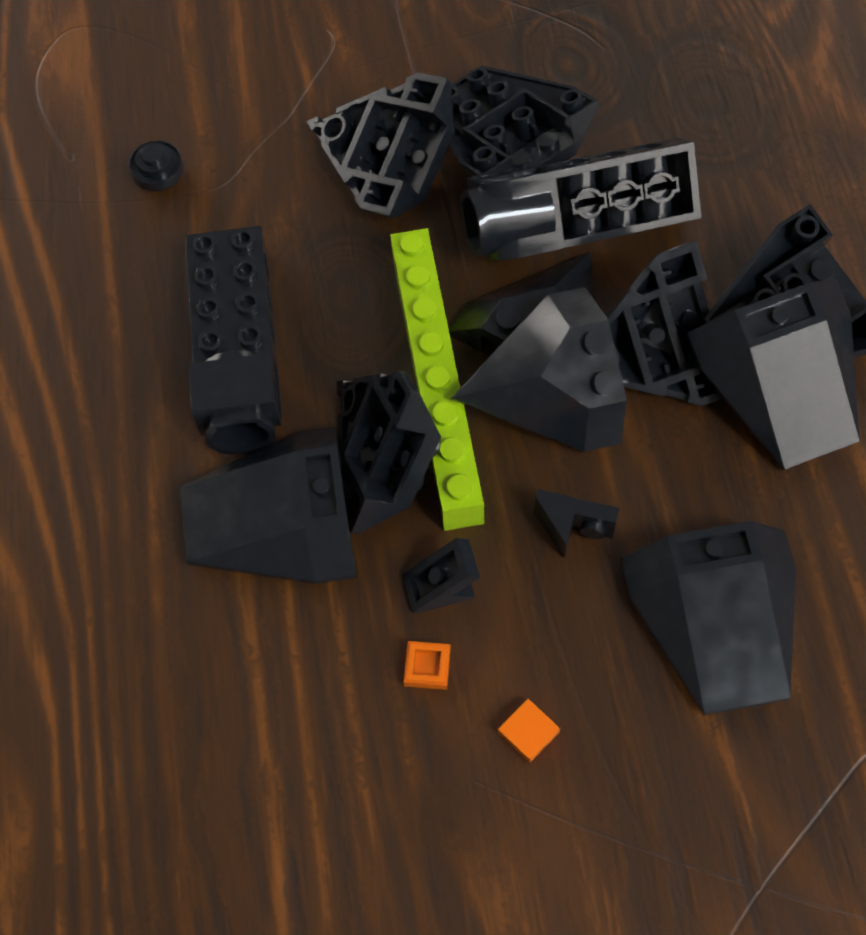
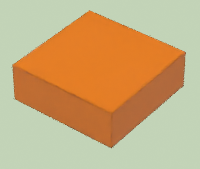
M408 641L404 687L447 690L451 644Z
M529 699L498 728V734L529 763L560 733V728Z

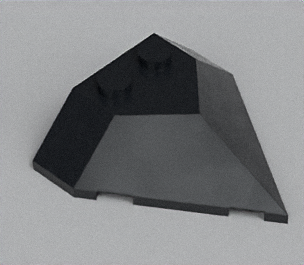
M416 73L407 77L405 84L391 90L387 87L381 88L336 108V113L324 119L317 116L306 121L311 130L318 136L322 148L344 183L351 189L356 197L354 198L363 211L393 219L426 200L454 134L451 81L448 78Z
M695 240L656 254L612 309L607 318L624 387L660 396H669L703 406L723 398L701 373L686 336L687 332L704 325L703 319L709 313L701 282L708 279L699 247Z
M590 251L468 302L450 327V336L481 352L488 341L500 345L548 294L585 287L595 300Z
M585 287L546 295L528 317L512 331L477 369L475 374L450 399L463 405L473 406L487 412L490 416L542 437H549L581 453L621 444L627 398L608 318Z
M393 371L392 375L376 374L353 378L352 382L337 381V395L343 396L341 401L342 413L338 415V441L342 463L341 473L347 474V486L344 490L349 530L354 534H360L409 508L416 492L420 491L423 487L425 472L431 459L439 451L441 436L419 391L407 372Z

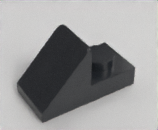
M537 489L534 513L562 557L565 558L572 530L580 531L583 536L591 539H603L604 537L613 539L619 508Z
M455 538L402 574L412 613H421L472 599L475 594L471 583L478 580L480 575L469 539Z

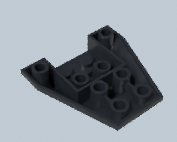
M481 65L451 84L454 134L449 146L460 166L473 176L515 167L527 169L569 160L577 154L596 114L599 103L597 99L575 86Z
M811 204L776 226L703 319V322L706 324L736 309L801 285L836 278L851 314L854 358L866 355V300L825 245L832 238L833 234Z
M836 278L814 281L736 309L686 333L701 373L782 470L860 442L851 314Z
M336 426L296 432L181 486L188 565L312 584L357 578L352 538L348 525L341 473L342 463Z
M753 521L668 535L621 558L620 564L630 602L703 716L787 701L791 698L796 567L784 530Z

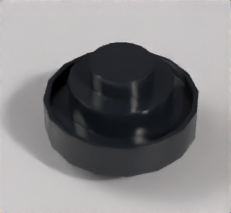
M162 140L149 141L133 151L129 158V170L135 184L142 189L163 191L172 187L180 180L184 172V163L178 148L171 143Z

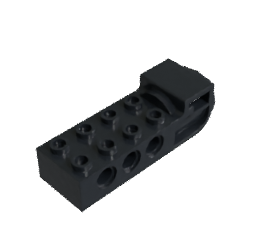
M680 138L661 140L527 169L515 167L467 177L468 189L463 190L462 195H460L462 219L467 242L476 256L483 255L491 260L522 258L702 218L694 142Z
M262 226L186 235L192 363H189L191 412L201 436L205 435V443L210 449L230 455L250 454L271 445L275 441V426L282 425L269 259Z

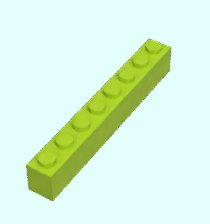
M426 228L390 234L394 268L417 390L441 436L439 451L431 459L443 528L444 531L482 525L484 524V502L465 408L463 404L450 399L459 390L460 383L429 231Z

